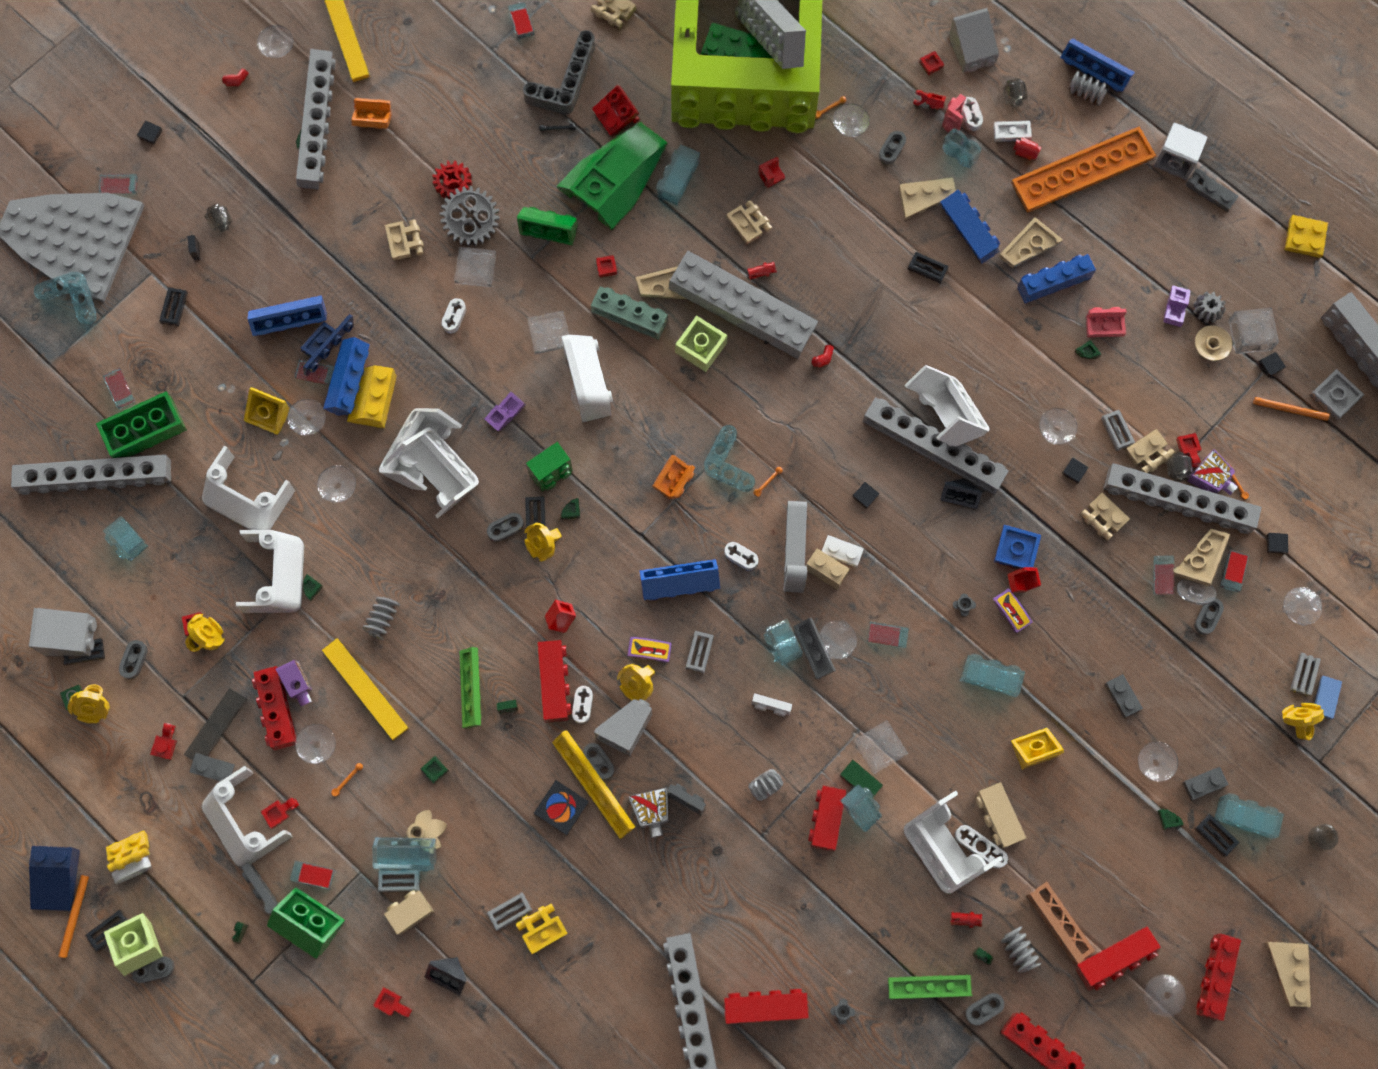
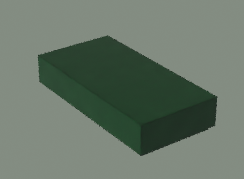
M853 759L840 774L843 779L870 801L883 786L882 783Z

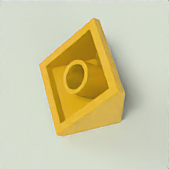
M251 387L249 388L244 421L278 435L291 410L284 400Z
M1048 728L1011 740L1022 770L1059 757L1064 753V749Z

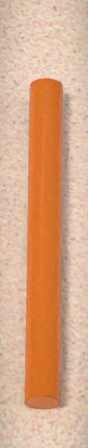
M1254 397L1253 400L1255 405L1328 421L1330 416L1328 413Z
M81 875L58 957L67 958L88 883V876Z

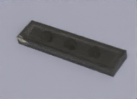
M229 688L184 755L191 760H194L196 753L209 756L247 699Z

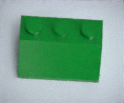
M523 207L517 216L520 235L573 246L578 228L577 218L568 214L560 215L554 211H541L535 207Z
M295 887L272 910L266 926L317 959L328 948L344 924L345 919Z

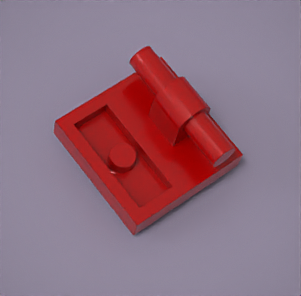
M619 85L614 87L592 108L612 137L618 134L631 121L634 124L640 121L637 116L640 113Z

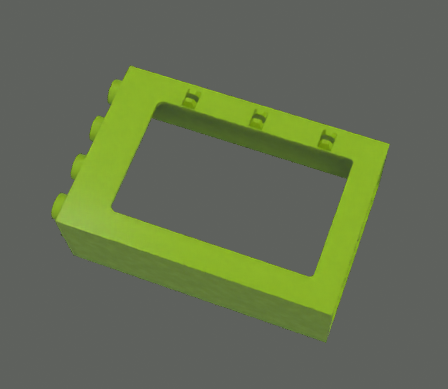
M676 0L671 80V122H678L680 126L685 128H694L700 123H709L723 130L732 129L736 125H750L756 131H767L771 127H786L788 131L793 133H802L808 128H814L820 91L822 0H800L799 24L806 30L804 67L784 69L772 58L699 55L696 52L699 0ZM686 29L689 30L690 37H685Z

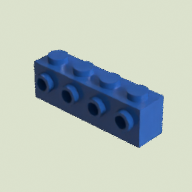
M1073 38L1068 42L1060 56L1066 64L1078 67L1085 74H1091L1096 80L1109 84L1116 91L1123 92L1135 73Z
M958 189L940 201V203L975 256L983 264L1000 252L999 245L1001 244L995 235L992 237L988 232L990 231L988 224L985 221L981 222L978 210L969 205L970 199L966 193L962 194Z
M1089 254L1084 256L1077 255L1071 261H1061L1055 267H1045L1036 274L1024 275L1017 289L1024 303H1028L1092 278L1096 269Z
M322 295L248 311V322L253 336L265 335L275 331L302 327L307 324L320 323L327 320V312Z
M356 337L342 340L323 407L324 410L338 416L351 414L355 406L356 394L359 391L360 379L364 373V364L369 355L368 349L370 344Z
M716 559L639 571L644 600H656L662 597H675L682 594H695L696 592H710L715 589H721Z

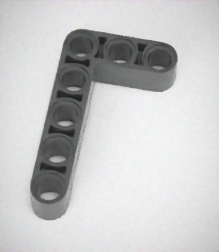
M584 30L580 32L561 88L557 89L528 82L523 87L524 100L527 104L561 114L573 112L595 49L594 34L591 31Z

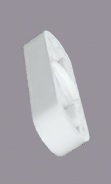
M967 825L960 826L955 831L957 842L972 853L981 856L986 863L989 864L995 860L992 855H989L988 858L985 856L993 848L994 850L991 853L996 856L1001 854L1003 861L1002 863L998 862L993 867L1001 868L1006 865L1008 861L1006 852ZM965 830H967V835L971 839L974 838V835L977 837V839H975L972 842V845L970 846L968 843H970L971 840H969L968 838H965L964 840L961 839L962 834L960 833V831L964 832ZM978 841H983L986 844L987 849L985 852L977 851L976 843Z

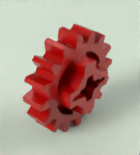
M447 161L446 166L441 163V169H435L436 174L432 175L434 180L432 182L436 192L440 193L442 198L447 195L450 200L449 193L456 195V189L462 192L464 186L466 191H469V186H472L471 173H469L468 167L464 168L463 163L457 165V161H454L453 164Z

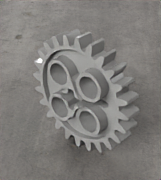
M463 186L462 192L456 189V195L449 193L451 199H444L447 205H441L444 212H440V216L445 218L441 219L440 222L441 224H446L443 230H449L447 233L448 237L454 235V242L460 239V245L467 241V246H469L470 242L473 241L474 245L477 246L478 240L483 244L484 237L490 239L489 233L495 234V230L492 227H498V223L494 221L500 219L499 216L495 215L499 213V209H494L497 203H491L492 196L486 197L487 191L481 194L479 187L476 191H473L472 186H470L469 191H466V188ZM468 200H473L476 204L473 207H468L465 203ZM458 204H461L469 215L473 214V220L471 218L467 219L466 212ZM454 212H460L462 214V217L459 219H454L452 217V214ZM486 214L488 219L481 221L478 219V215ZM475 222L481 226L480 229L476 226ZM467 225H471L474 231L468 233L464 228Z

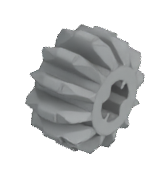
M1214 291L1211 295L1205 292L1197 297L1193 307L1195 308L1194 314H1199L1198 320L1203 318L1204 323L1208 321L1214 323L1223 317L1226 311L1224 307L1226 301H1220L1222 295L1216 297Z
M770 769L751 781L748 787L753 797L758 801H762L781 789L783 781L779 773L774 769Z

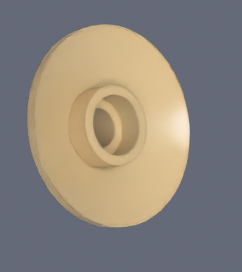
M1206 326L1197 333L1195 348L1203 358L1210 361H1219L1227 357L1231 352L1232 339L1223 328Z

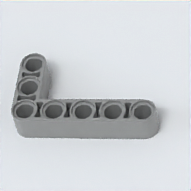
M787 502L784 592L803 593L806 585L807 502Z

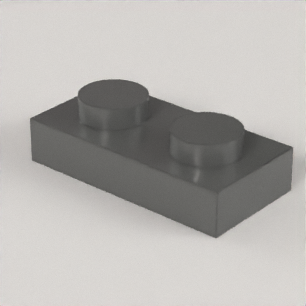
M1123 674L1105 683L1106 688L1124 718L1143 709Z
M196 753L189 772L222 781L232 774L235 764Z
M1220 767L1182 782L1191 801L1229 785Z

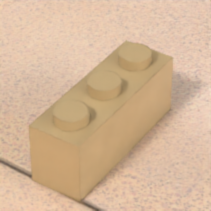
M1001 782L976 793V803L980 809H983L986 815L984 820L986 825L992 828L994 833L992 838L996 846H1000L1003 849L1026 839Z

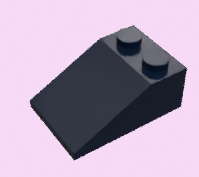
M51 846L31 847L29 862L30 909L71 911L75 894L79 849Z

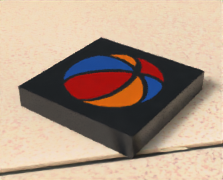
M555 780L534 814L567 836L589 801Z

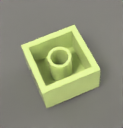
M696 315L675 344V353L707 372L727 344V335Z
M143 913L104 932L114 964L124 976L163 957L152 924Z

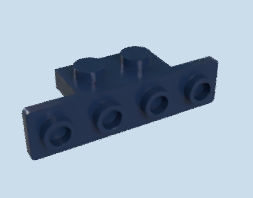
M351 314L336 329L323 322L300 348L301 352L310 357L303 366L304 375L308 376L310 373H314L322 359L325 360L329 356L331 349L340 344L343 335L352 330L354 322Z

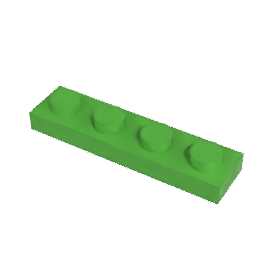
M475 647L459 651L462 728L468 729L481 725L478 648Z
M970 975L888 978L889 999L972 996Z

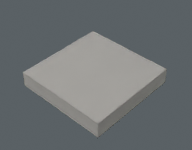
M1336 369L1310 396L1338 421L1364 394Z

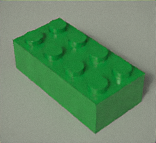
M716 23L711 24L701 55L772 58L752 34Z
M167 391L96 423L112 458L131 457L187 431L179 411Z

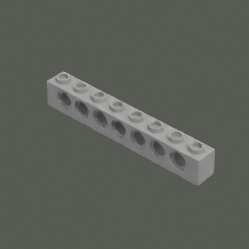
M310 49L296 176L297 187L319 189V183H323L324 172H321V166L325 167V156L322 154L323 150L327 149V139H324V136L328 134L329 123H326V118H330L331 107H328V102L332 101V91H329L334 83V75H331V70H335L336 59H332L331 51ZM310 150H316L317 152H316V153H310L309 151H310ZM313 166V167H315V169H312V170H311V169H308L307 167Z
M875 397L864 415V423L994 495L1009 471L1001 463H994L986 455L972 451V448L966 444L949 446L947 443L938 440L937 436L940 432L937 428L923 424L919 418L907 415L901 408L892 407L884 399ZM887 414L891 419L885 420L882 415ZM903 423L907 426V428L902 429L898 426V424ZM920 432L924 437L918 438L915 433ZM931 442H938L940 447H934ZM948 451L956 452L957 456H950ZM965 460H971L974 465H967ZM982 469H987L990 475L983 474Z
M167 455L12 465L11 487L19 494L27 495L30 492L36 491L39 493H49L50 490L67 492L69 489L85 491L88 488L94 487L96 489H107L108 486L125 488L126 485L137 487L152 483L154 485H164L166 482H171V460ZM152 468L153 471L146 475V471ZM134 470L132 475L127 476L128 471ZM114 471L113 476L108 477V474ZM95 472L94 477L88 479L89 475ZM76 474L74 479L69 480L71 475ZM57 475L54 481H50L52 476ZM37 476V480L31 483V480Z
M1114 463L1108 469L1103 490H1107L1112 495L1120 494L1127 496L1126 498L1129 500L1144 501L1149 506L1157 505L1164 507L1163 509L1166 511L1181 512L1186 517H1198L1203 522L1218 523L1223 528H1235L1244 534L1252 533L1257 528L1262 508ZM1122 480L1127 481L1130 487L1123 485ZM1141 486H1145L1148 492H1144ZM1159 491L1164 492L1167 498L1162 497ZM1178 497H1182L1185 503H1181ZM1196 502L1201 503L1204 509L1199 508ZM1215 508H1219L1222 514H1218ZM1234 513H1237L1241 520L1236 519Z
M691 934L666 938L667 943H663L665 956L669 955L671 963L667 964L669 976H673L675 984H671L673 997L677 996L679 1005H675L677 1018L681 1017L683 1026H679L681 1039L685 1038L687 1047H683L685 1060L689 1059L691 1067L687 1069H716ZM678 951H683L686 954V960L682 963H678L674 959V955ZM681 972L689 973L690 980L688 983L683 984L679 982L678 975ZM690 992L693 994L694 1001L692 1004L687 1005L682 1001L684 993ZM689 1013L697 1015L698 1022L696 1025L691 1026L687 1024L686 1016ZM693 1034H699L702 1037L700 1046L694 1047L691 1045L690 1038ZM698 1055L706 1058V1064L702 1068H698L694 1064V1059Z

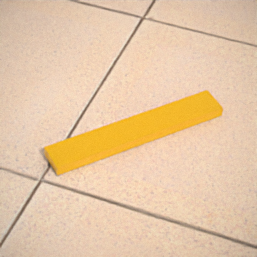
M325 0L352 81L356 82L370 77L344 1Z
M338 638L322 649L393 741L409 729Z
M563 731L552 742L615 833L622 839L635 828V825L568 731Z

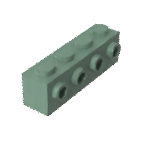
M600 286L591 304L592 313L657 340L660 339L668 322V314L664 310L651 308L645 302L634 301L630 296L615 293L613 289L608 287L603 288Z

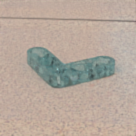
M70 272L41 282L34 287V295L40 300H50L70 293L78 321L88 325L96 321L97 314L84 274ZM76 277L79 278V280L77 281V284H76V283H69V282H68V281H74V280H76ZM59 281H62L64 285L61 291H58L56 288ZM43 288L51 289V291L44 292V295L41 294ZM81 293L85 295L83 303L78 301V296ZM86 313H89L87 319H84Z
M725 425L720 430L704 462V471L707 475L741 491L749 492L755 485L753 475L725 462L737 438L736 428L732 425ZM731 431L732 436L728 437L727 443L723 442L725 433ZM723 446L726 452L723 455H718L715 452L716 447ZM712 463H715L717 469H721L722 466L721 475L718 474L719 470L715 468L709 470L708 464L712 465ZM731 470L735 476L732 479H727L724 476V472ZM738 474H740L741 480L738 479V483H736ZM749 479L750 484L743 486V481Z

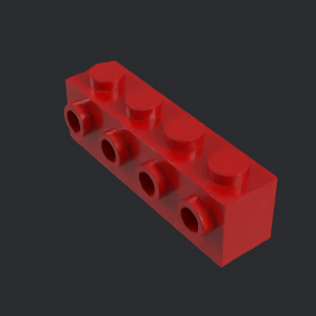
M561 640L538 642L543 720L545 723L568 721V715H572L571 703H567L566 697L570 695L569 684H565V676H568V665H564L563 657H567L566 645L562 646Z
M277 666L253 672L254 678L252 679L253 687L258 691L259 697H256L259 709H262L263 716H260L263 728L266 727L267 731L265 741L267 746H270L274 751L298 744L285 686L276 671Z
M1148 926L1077 964L1076 972L1088 991L1093 989L1098 991L1106 986L1105 982L1111 979L1116 981L1124 976L1123 972L1129 969L1131 972L1141 966V962L1145 960L1150 962L1159 956L1158 953L1161 946Z
M1216 934L1210 942V956L1205 965L1206 974L1201 983L1202 992L1197 1001L1196 1015L1214 1021H1224L1241 944L1240 939L1224 934Z
M790 989V994H781V990L769 991V995H761V991L748 992L749 996L740 997V993H728V998H724L725 1024L809 1018L807 993H802V989Z
M1022 1012L1020 1014L1013 1013L1000 1031L1002 1036L1046 1069H1083L1085 1067V1064L1081 1062L1083 1058L1074 1051L1068 1052L1064 1049V1043L1057 1038L1052 1040L1047 1036L1048 1031L1039 1025L1035 1027L1030 1023L1031 1019Z

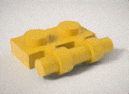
M144 830L106 847L107 860L110 863L107 866L110 872L117 869L122 870L126 865L134 861L136 863L142 861L143 857L149 855L148 835Z
M552 903L546 907L538 908L539 911L530 916L522 917L523 920L516 923L519 931L526 927L529 931L522 937L531 954L538 952L568 934L559 916L550 919L548 914L555 911ZM543 918L545 923L534 928L533 923Z

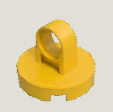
M541 523L527 526L524 532L527 533V539L524 540L527 550L533 558L538 557L541 562L550 559L554 555V542L562 538L558 528L549 531Z
M197 614L188 622L189 636L186 638L185 644L190 651L197 652L202 648L215 650L222 645L225 638L222 639L224 632L219 623L213 618L209 617L207 619L202 617L203 614ZM192 639L199 645V647L195 646L192 643Z
M634 664L626 665L619 671L617 680L620 679L622 684L619 686L620 690L630 700L642 699L645 701L652 695L653 683L651 678L655 671L649 665L643 669Z
M92 684L88 685L84 691L73 694L67 708L71 715L74 713L78 716L77 720L81 722L99 723L100 719L104 718L105 720L107 718L110 706L103 697L102 688L99 685Z
M1301 703L1302 707L1294 708V705L1286 707L1282 711L1283 722L1287 725L1295 726L1296 735L1299 739L1311 740L1314 735V724L1324 719L1323 709L1321 710V706L1313 703Z

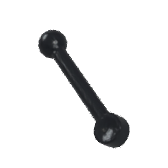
M576 124L539 126L541 132L558 129L576 130Z

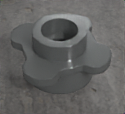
M965 593L960 595L958 601L953 602V608L958 609L962 616H967L969 611L976 607V603Z
M841 999L839 1004L830 1010L831 1014L838 1018L840 1024H845L850 1016L853 1017L855 1015L854 1008L847 1004L846 999Z

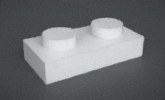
M1030 121L994 122L995 142L1017 141V139L1021 140L1022 137L1028 140L1032 138Z
M828 535L822 552L835 560L857 568L864 548Z
M754 693L752 705H755L756 709L766 711V709L773 710L774 714L779 716L790 714L792 704Z

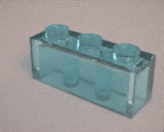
M681 144L678 150H674L671 157L672 162L670 165L667 164L664 170L665 176L662 180L658 181L656 186L658 198L677 206L700 162V152Z
M971 654L965 658L959 681L1017 697L1021 691L1025 671H1022L1020 667L1015 665H1009L1008 667L1001 665L1002 662L991 659L988 661L983 659L981 655Z
M1227 793V795L1219 798L1215 819L1219 822L1274 839L1279 837L1284 814L1279 813L1277 808L1270 806L1264 808L1258 806L1259 803L1256 801H1243L1239 799L1238 795Z
M375 837L372 846L373 869L384 871L389 869H400L402 871L410 869L421 871L434 870L437 860L436 838Z

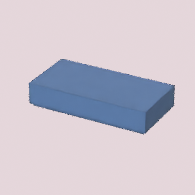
M1321 676L1314 704L1321 706L1325 718L1333 719L1342 681Z

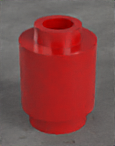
M1022 137L1021 140L1017 139L1013 150H1016L1015 154L1030 161L1031 159L1036 161L1041 147L1038 146V143Z

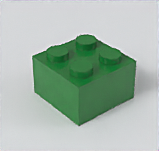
M558 442L526 463L529 476L541 492L552 489L557 481L568 478L573 471L571 459Z

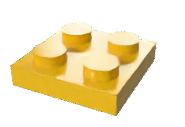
M1292 215L1289 220L1285 250L1321 258L1324 253L1328 222Z

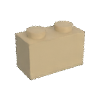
M818 548L806 564L808 572L838 590L850 570Z
M415 890L409 892L404 896L405 900L401 903L395 902L387 908L388 912L384 914L397 935L401 936L434 913L423 893L419 890L417 892Z

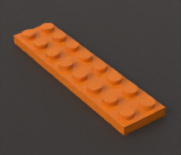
M1139 126L1012 179L1011 184L1025 210L1029 213L1154 160L1156 154Z

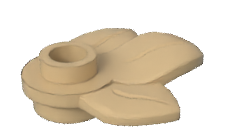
M425 810L420 812L416 816L415 823L409 826L407 837L413 843H420L424 849L435 850L441 847L437 837L444 832L447 824L441 820L432 819L431 811ZM415 830L421 831V835L419 837L414 836Z

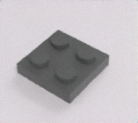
M671 784L667 790L668 797L702 816L706 809V804L702 797L697 794H693V796L686 792L687 789L679 784L675 786Z

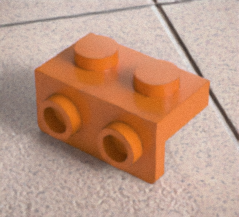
M354 99L355 110L351 119L352 126L388 129L392 116L390 101Z
M671 455L652 487L668 499L679 498L684 492L683 487L686 482H689L694 476L693 471L695 467L693 465L688 466L675 455Z

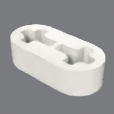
M966 97L962 116L966 127L971 131H977L981 128L983 117L976 99ZM966 104H969V106H972L971 111H970L969 107L966 106ZM972 117H973L974 121L977 122V124H975L974 122H971Z
M456 298L450 301L442 319V326L445 332L455 333L459 329L466 313V306L463 300ZM460 305L461 309H458L456 314H454V307ZM452 318H454V325L448 327L447 323H450Z
M730 542L726 545L724 552L728 560L748 571L754 570L757 567L758 556L754 552L736 542ZM734 547L737 548L736 552L740 554V556L735 553L733 555H730V550L728 549H733ZM742 557H745L747 559L752 557L754 564L750 563L749 565H747L746 559Z
M587 686L578 687L575 692L572 716L578 724L588 722L591 715L593 693ZM583 691H586L589 697L585 698V703H581L582 698L578 696ZM581 707H584V713L587 715L583 716L580 720L576 713H580Z
M145 857L142 861L130 863L124 869L114 871L112 876L115 884H119L149 870L152 866L148 857Z

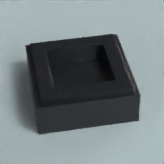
M145 120L137 136L154 145L163 129Z
M190 235L187 237L189 253L194 260H200L199 242L195 235Z
M1277 352L1259 361L1268 377L1286 368Z
M1072 457L1062 475L1078 484L1089 467Z
M864 482L852 497L867 509L879 496V493Z
M1267 534V553L1287 554L1289 552L1288 534Z

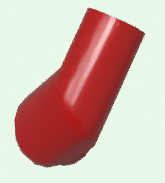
M241 68L237 75H224L222 83L229 87H238L249 73Z
M825 345L823 354L813 357L811 364L818 368L828 365L831 362L834 347Z

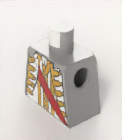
M663 788L629 796L640 828L649 827L651 838L662 836L661 824L668 823L667 789Z

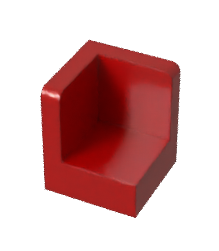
M778 157L759 165L758 175L767 188L785 179V175L779 167Z
M1024 567L1007 574L1012 593H1025L1041 586L1036 567Z
M556 599L545 615L548 628L562 633L567 632L576 618L572 604Z

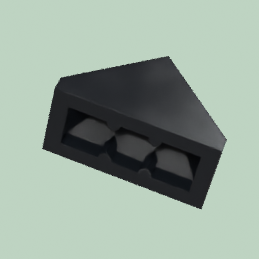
M964 478L945 482L940 501L978 509L982 491Z
M457 957L430 961L424 978L459 996L462 994L467 981Z

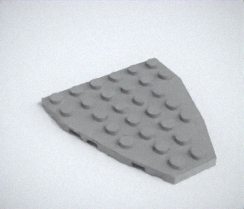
M111 193L50 194L11 200L0 222V238L25 262L50 277L70 293L105 302L145 205L143 202Z

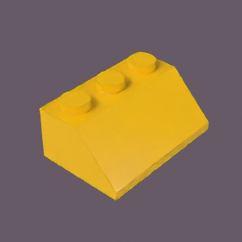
M376 365L364 368V373L359 383V391L354 401L355 406L351 414L348 415L347 422L385 428L397 377L393 368Z

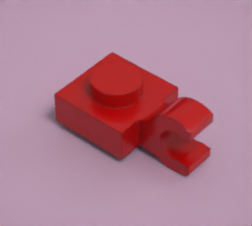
M916 90V95H920L922 99H914L913 104L922 105L926 102L933 109L944 107L946 96L930 92L928 94L921 90Z
M1196 433L1177 437L1176 441L1182 457L1188 456L1190 469L1198 467L1201 461L1197 453H1200L1202 449Z
M164 723L162 737L156 735L150 755L169 760L172 759L177 743L176 740L172 739L176 726Z
M293 797L283 804L277 800L260 812L269 827L273 829L290 818L287 812L298 807L299 803Z
M385 987L382 988L373 1005L390 1016H393L396 1011L405 1017H409L412 1009L400 1003L402 999L400 995Z

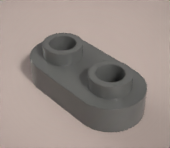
M893 131L889 134L879 152V159L882 163L889 165L896 161L905 146L906 136L904 133Z
M510 513L492 522L487 528L489 539L494 542H500L520 532L524 526L523 519L517 513ZM517 522L518 524L517 526L512 527L511 523ZM499 530L501 533L497 536L494 535V532Z
M1210 598L1204 602L1194 622L1195 630L1199 634L1208 635L1214 631L1224 610L1223 603L1219 599ZM1209 606L1214 608V612L1209 610ZM1201 623H1205L1207 628H1202Z
M134 640L126 647L119 665V673L126 679H134L140 674L148 653V648L143 642ZM140 648L141 652L135 654L136 649ZM134 667L133 672L129 673L128 669Z
M588 744L584 748L583 754L602 780L610 779L614 774L612 762L598 744ZM596 751V757H590V752ZM607 767L608 772L606 774L601 773V768Z
M163 956L133 971L132 977L138 983H147L168 977L174 971V961L169 957ZM161 963H164L165 969L161 971L159 966ZM143 968L145 970V974L143 976H140L139 971Z
M990 993L971 1004L966 1009L965 1017L970 1024L981 1025L1002 1012L1004 1000L999 994ZM991 1000H994L996 1002V1006L994 1008L990 1007L989 1002ZM973 1011H977L979 1013V1017L977 1019L973 1018Z

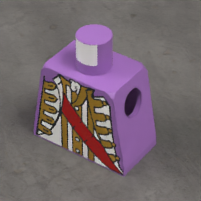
M1214 449L1187 480L1202 490L1216 494L1223 489L1231 495L1238 487L1229 480L1235 473L1234 469Z
M293 660L276 669L291 698H297L301 707L312 702L308 691L312 690L298 661ZM299 682L300 688L296 690L295 684Z

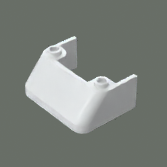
M562 336L564 355L567 358L582 422L610 416V402H613L611 391L606 389L596 352L599 350L597 339L593 340L592 336Z
M925 365L905 384L906 388L919 394V400L924 405L928 404L934 408L946 427L937 436V439L947 443L949 446H959L984 436L990 430L968 393L955 377Z
M414 409L409 414L382 461L379 472L411 489L426 491L427 487L422 484L424 481L423 473L415 465L412 467L403 466L397 458L389 464L385 461L403 442L425 428L435 430L445 440L449 437L451 428H461L462 425L440 409Z
M425 428L403 442L385 461L389 464L397 458L403 466L412 467L415 465L440 492L436 497L437 503L442 508L435 515L437 519L455 506L479 483L477 476L438 433L431 428Z
M224 446L207 471L202 494L203 502L207 507L248 530H270L294 494L295 489L289 481L285 480L276 496L269 492H263L257 496L255 501H252L223 485L227 478L226 470L234 459V455L228 447Z
M240 530V535L246 542H259L264 549L274 550L272 586L260 588L256 593V602H236V607L243 613H289L299 610L302 604L303 541L297 536L273 530Z
M246 766L219 782L202 803L203 812L232 860L241 867L247 862L253 863L293 837L291 833L285 830L268 841L259 832H251L245 837L242 834L225 803L234 796V786L254 774Z
M956 791L931 806L904 826L905 836L941 890L945 893H953L1002 860L1001 857H998L989 864H986L983 858L977 854L966 857L944 824L951 818V812L946 802L958 795Z

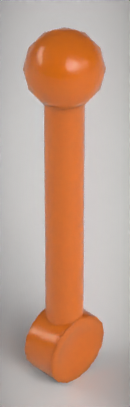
M842 96L840 100L821 111H816V119H819L823 113L840 103H845L847 101L846 97Z
M1233 474L1231 478L1241 492L1240 497L1246 500L1249 497V493L1243 490Z
M777 467L774 474L759 489H755L753 494L759 497L762 490L778 474H781L783 469Z
M357 763L349 776L337 788L332 789L331 794L335 797L339 796L340 790L358 771L363 769V765Z

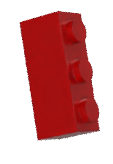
M824 785L821 790H817L815 802L819 803L818 809L813 810L812 821L815 822L814 830L810 829L808 841L811 842L810 847L833 852L836 850L847 790Z

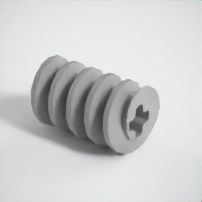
M1077 71L1069 86L1071 94L1078 91L1077 97L1084 94V100L1090 96V103L1097 99V106H1099L1108 88L1105 89L1106 83L1099 86V80L1092 83L1093 77L1086 80V74H1084L1080 78V71Z
M376 597L375 601L378 604H373L372 606L375 611L369 612L371 618L366 619L368 625H363L362 629L368 635L384 640L380 636V634H387L383 627H390V624L386 621L394 619L390 613H396L397 611L393 606H400V604L389 598Z
M1021 926L1005 934L1001 943H1008L1005 950L1013 951L1009 957L1017 958L1013 963L1014 966H1021L1017 972L1025 973L1042 963L1035 964L1039 957L1038 955L1031 956L1035 950L1034 948L1027 949L1030 941H1023L1026 933L1019 934V931L1022 929Z

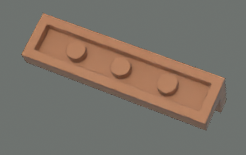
M1045 882L1026 895L1074 965L1081 963L1088 955L1095 951L1048 882ZM1044 888L1050 894L1049 903L1045 902L1039 894ZM1051 907H1057L1061 910V920L1055 917ZM1063 924L1073 927V937H1069L1063 928ZM1075 942H1083L1088 950L1081 954Z

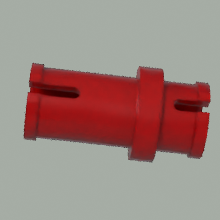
M774 261L768 264L765 262L761 266L747 269L750 280L765 275L768 277L772 273H777Z
M951 912V918H955L951 919V925L969 926V928H974V926L982 927V922L978 921L982 920V914Z

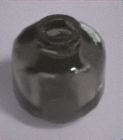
M1020 78L1008 80L1006 85L1003 86L1005 102L1012 104L1013 107L1022 105L1023 101L1028 97L1026 83L1020 81Z
M214 204L206 209L205 219L211 230H219L221 233L230 228L229 225L232 223V217L226 206Z
M1174 453L1167 460L1168 476L1175 482L1186 481L1193 474L1192 459L1184 455V453Z
M1320 824L1310 830L1308 840L1311 847L1315 850L1328 851L1338 844L1339 836L1336 829L1331 825Z

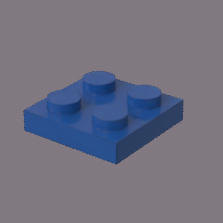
M1004 525L994 562L1017 569L1034 567L1041 535Z

